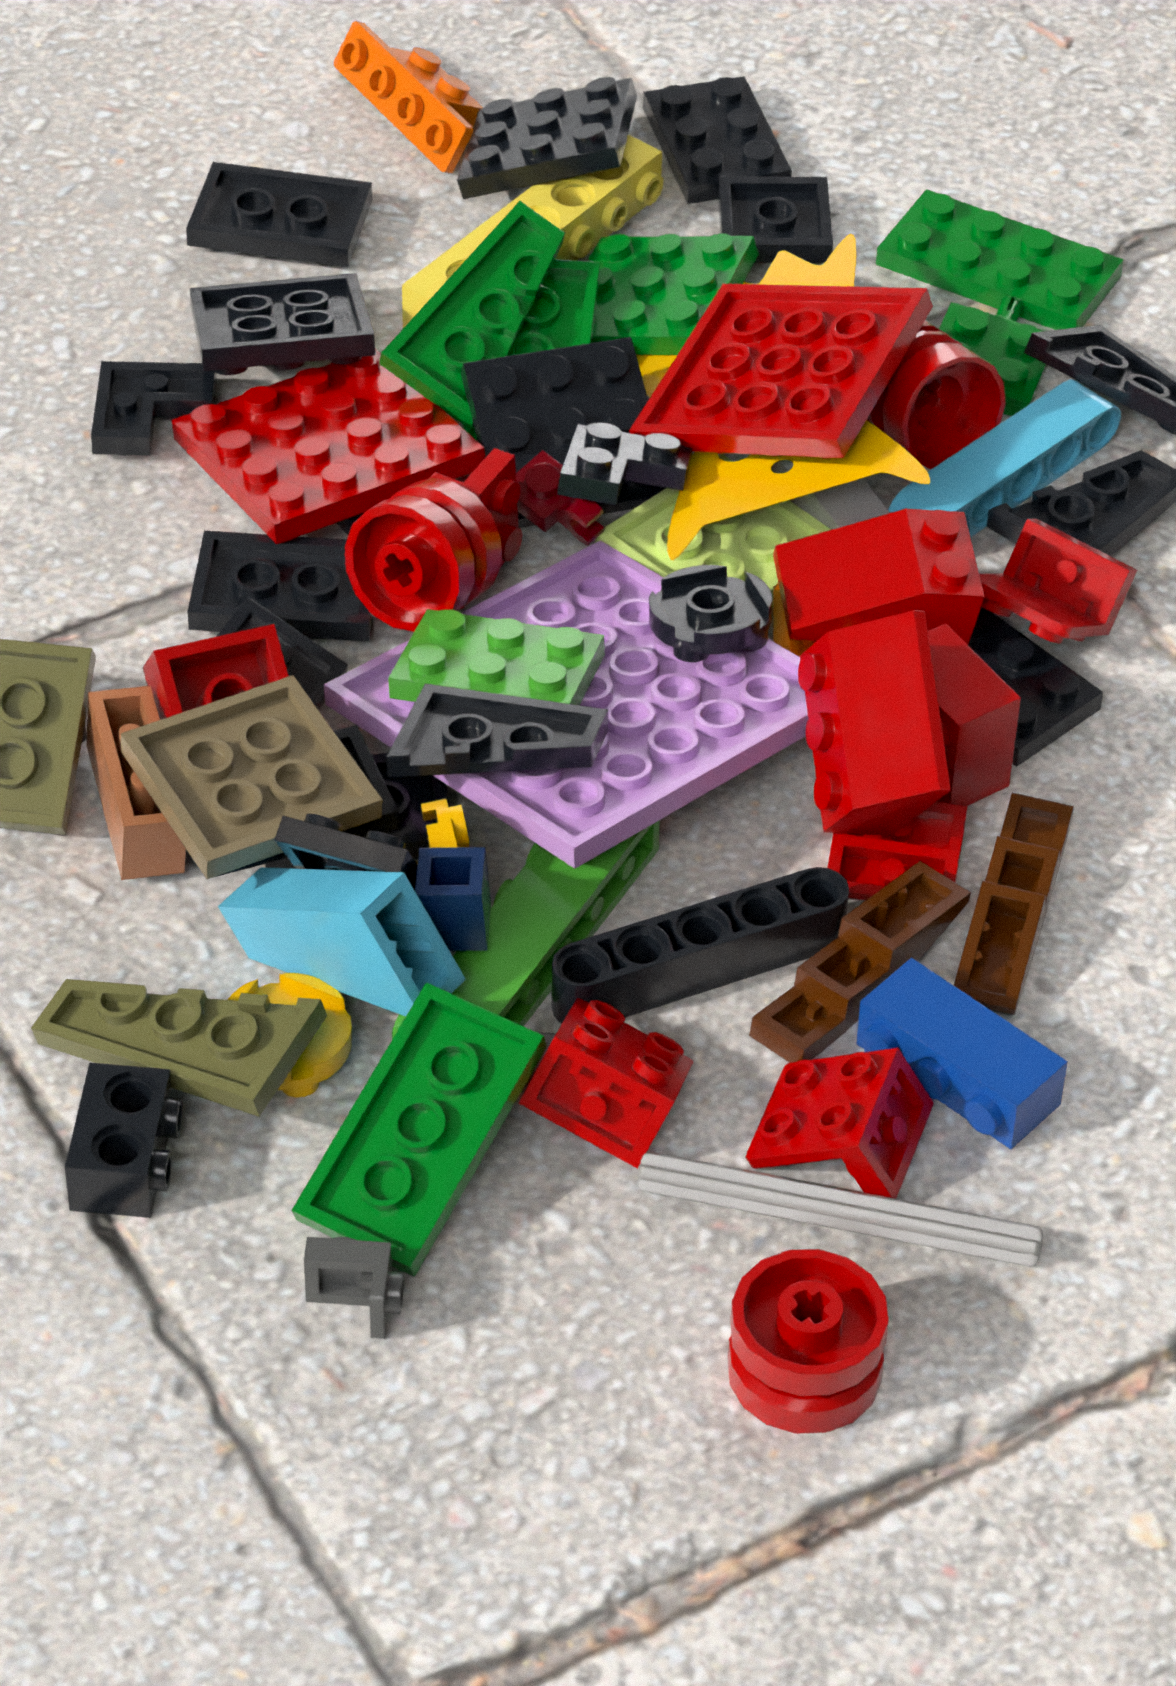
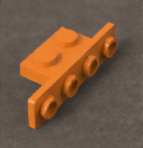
M354 21L334 60V67L441 172L453 173L473 134V126L478 110L483 109L469 94L470 87L462 80L444 71L440 67L441 59L434 53L420 47H414L412 52L391 48L365 23Z

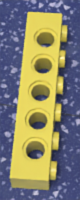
M628 135L620 167L531 186L402 284L403 328L519 201L565 232L563 244L556 259L578 260L579 258H584L597 245L601 237H607L611 233L620 230L630 218L646 206L653 204L661 195L664 183L661 176L662 151Z

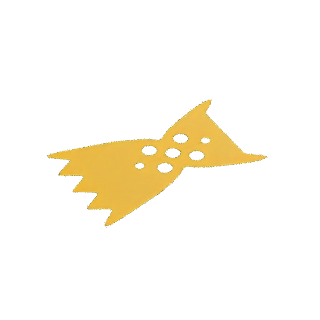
M848 234L837 245L826 262L820 266L811 264L785 250L780 251L758 284L854 286L857 257L856 239L853 234ZM636 355L648 397H651L677 355ZM867 420L844 458L825 459L820 457L750 454L740 461L728 462L720 459L718 453L694 452L684 489L679 491L668 532L667 552L669 558L675 560L686 549L700 529L707 524L878 473H888L920 484H930V477L926 469L914 456ZM789 460L793 462L792 469L785 473L778 474L771 470L773 464L778 461Z

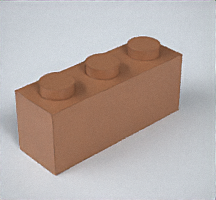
M151 686L88 692L86 747L121 880L185 873L186 848L121 752V733L160 720Z

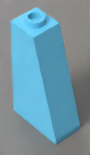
M260 867L218 906L248 958L287 973H301L319 978L341 993L403 1016L408 1014L426 982L452 993L466 980L404 872Z

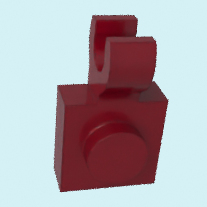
M542 450L516 473V482L520 485V497L517 503L518 512L545 533L559 522L576 539L585 545H589L604 532V526L596 521L603 514V509L595 501L557 495L560 472L563 465Z

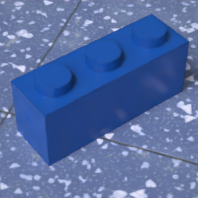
M913 958L905 962L860 1001L856 1041L859 1047L864 1049L865 1052L899 1048L930 1098L939 1100L964 1117L975 1130L982 1134L990 1135L1010 1150L1061 1105L1068 1061Z

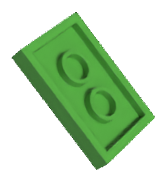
M427 609L388 677L389 697L391 699L415 702L424 684H432L580 705L605 656L604 635L581 632L573 627L554 628L526 624L512 618L492 619L465 615L455 610L437 611Z

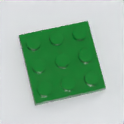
M720 233L711 236L664 234L661 236L629 237L624 234H615L601 237L587 260L600 262V281L592 343L631 337L636 355H678L722 284L744 283L758 256L754 236H730L729 234Z

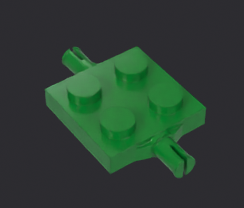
M1011 295L1002 298L996 315L986 313L978 308L951 302L939 329L960 342L962 346L995 366L1004 382L1006 404L1003 414L1013 416L1034 401L1048 367L1045 363L1024 353L1031 334L1044 330L1017 322L1023 311V303L1016 297L1011 310H1009L1012 299Z

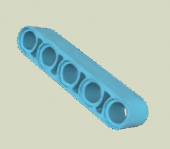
M1074 379L1064 381L928 471L930 484L912 482L904 487L893 499L888 511L892 513L902 509L965 512L970 537H972L987 526L988 509L1007 503L1011 508H1015L1030 498L1033 492L1046 487L1102 449L1117 431L1121 420V411L1117 406Z

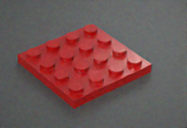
M722 284L629 432L642 436L653 433L668 434L677 438L680 441V445L693 448L692 451L803 456L825 459L844 458L933 308L928 289Z
M376 348V355L362 356V359L356 363L345 365L330 363L319 368H307L299 371L294 377L268 386L250 388L243 395L218 404L199 406L192 413L171 420L174 440L276 544L364 513L381 501L390 499L396 492L411 483L429 479L433 473L453 479L472 473L485 459L484 447L442 408L436 406L379 364L381 353Z

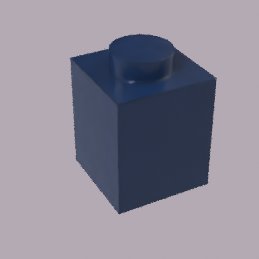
M486 847L419 848L415 892L449 951H487L491 897Z

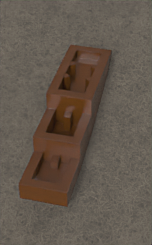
M1013 792L1011 794L1001 834L997 836L986 879L982 881L954 982L955 987L990 1010L1012 1015L1016 1013L1073 820L1074 806Z
M919 861L842 917L838 938L797 967L794 986L752 1017L749 1036L789 1063L814 1059L859 1020L860 1001L910 958L918 961L969 903L971 892Z

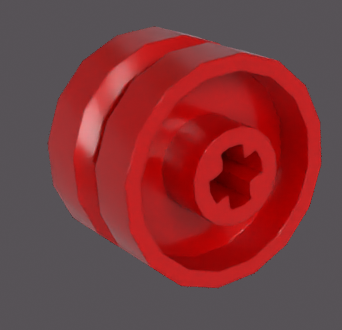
M429 478L411 483L396 492L390 499L383 500L368 509L352 524L345 543L346 572L355 595L373 616L392 628L414 632L427 609L458 611L477 600L494 585L502 565L501 537L492 514L474 493L454 481Z
M821 1249L787 1250L758 1262L741 1278L732 1299L731 1336L728 1348L729 1383L743 1408L764 1424L791 1433H827L853 1423L873 1405L882 1382L884 1367L883 1350L887 1341L889 1324L885 1294L872 1274L850 1258Z

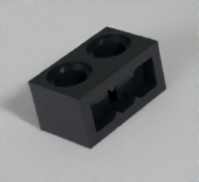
M89 1062L65 1163L69 1211L151 1218L157 1191L167 1192L170 1184L172 1153L171 1150H166L168 1138H179L183 1120V1099L172 1097L170 1069Z

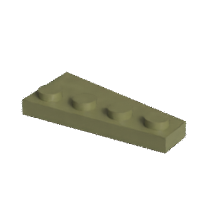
M66 979L31 1029L39 1045L94 1063L170 1069L171 1087L173 1089L260 1117L326 1019L327 1014L321 999L298 998L296 1005L271 1004L268 995L241 993L239 1000L234 1001L209 999L206 997L204 990L179 988L177 993L160 995L148 994L145 985Z

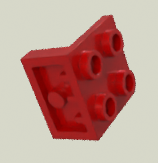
M577 998L555 1034L518 1104L638 1169L644 1154L648 1151L672 1108L690 1071L693 1060L685 1056L683 1048L668 1036L657 1032H650L647 1035L625 1023L624 1015L613 1006L598 1000L587 1002Z
M899 1048L856 1052L848 1055L791 1062L782 1069L745 1158L753 1169L841 1158L848 1172L855 1178L864 1193L897 1199L934 1103Z

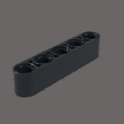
M808 868L570 943L558 950L552 962L551 1009L553 1016L562 1024L575 1000L580 998L587 1002L591 1000L605 1002L619 1010L624 1017H629L809 959L838 938L841 919L847 915L849 898L847 880L840 873L829 868Z

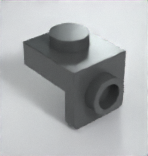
M307 1237L304 1253L306 1302L369 1306L370 1337L385 1339L388 1314H401L404 1292V1272L392 1271L391 1243L361 1241L349 1237Z

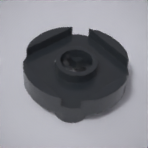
M691 566L668 574L661 580V591L654 594L652 590L649 596L650 628L658 639L665 644L673 646V654L679 660L684 662H700L708 658L710 654H724L739 650H757L767 644L768 629L772 622V594L766 583L756 575L745 571V581L738 578L727 577V566Z

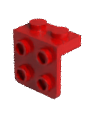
M1027 519L1004 572L979 574L985 596L981 607L1004 617H1011L1013 612L1031 621L1028 628L1029 631L1047 641L1062 644L1064 638L1083 642L1085 637L1109 635L1138 570L1038 519Z

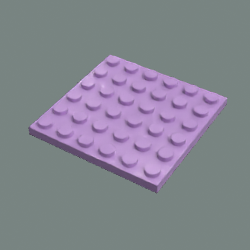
M601 540L462 612L465 615L492 619L512 618L521 623L554 628L573 627L581 632L604 635L605 656L580 706L608 709L609 731L592 767L433 775L574 869L806 736L808 721L805 691L801 689L798 681L799 656L768 639L767 644L757 650H739L724 654H710L708 658L699 662H684L677 659L673 654V646L665 644L658 639L652 632L649 624V596L652 590L654 594L661 591V580L664 577ZM409 640L324 684L325 705L389 747H392L415 703L389 697L388 677Z

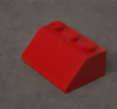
M913 610L828 631L800 655L798 681L801 689L805 691L808 713L806 741L809 748L813 750L816 773L814 801L821 810L823 832L891 836L951 791L925 611Z

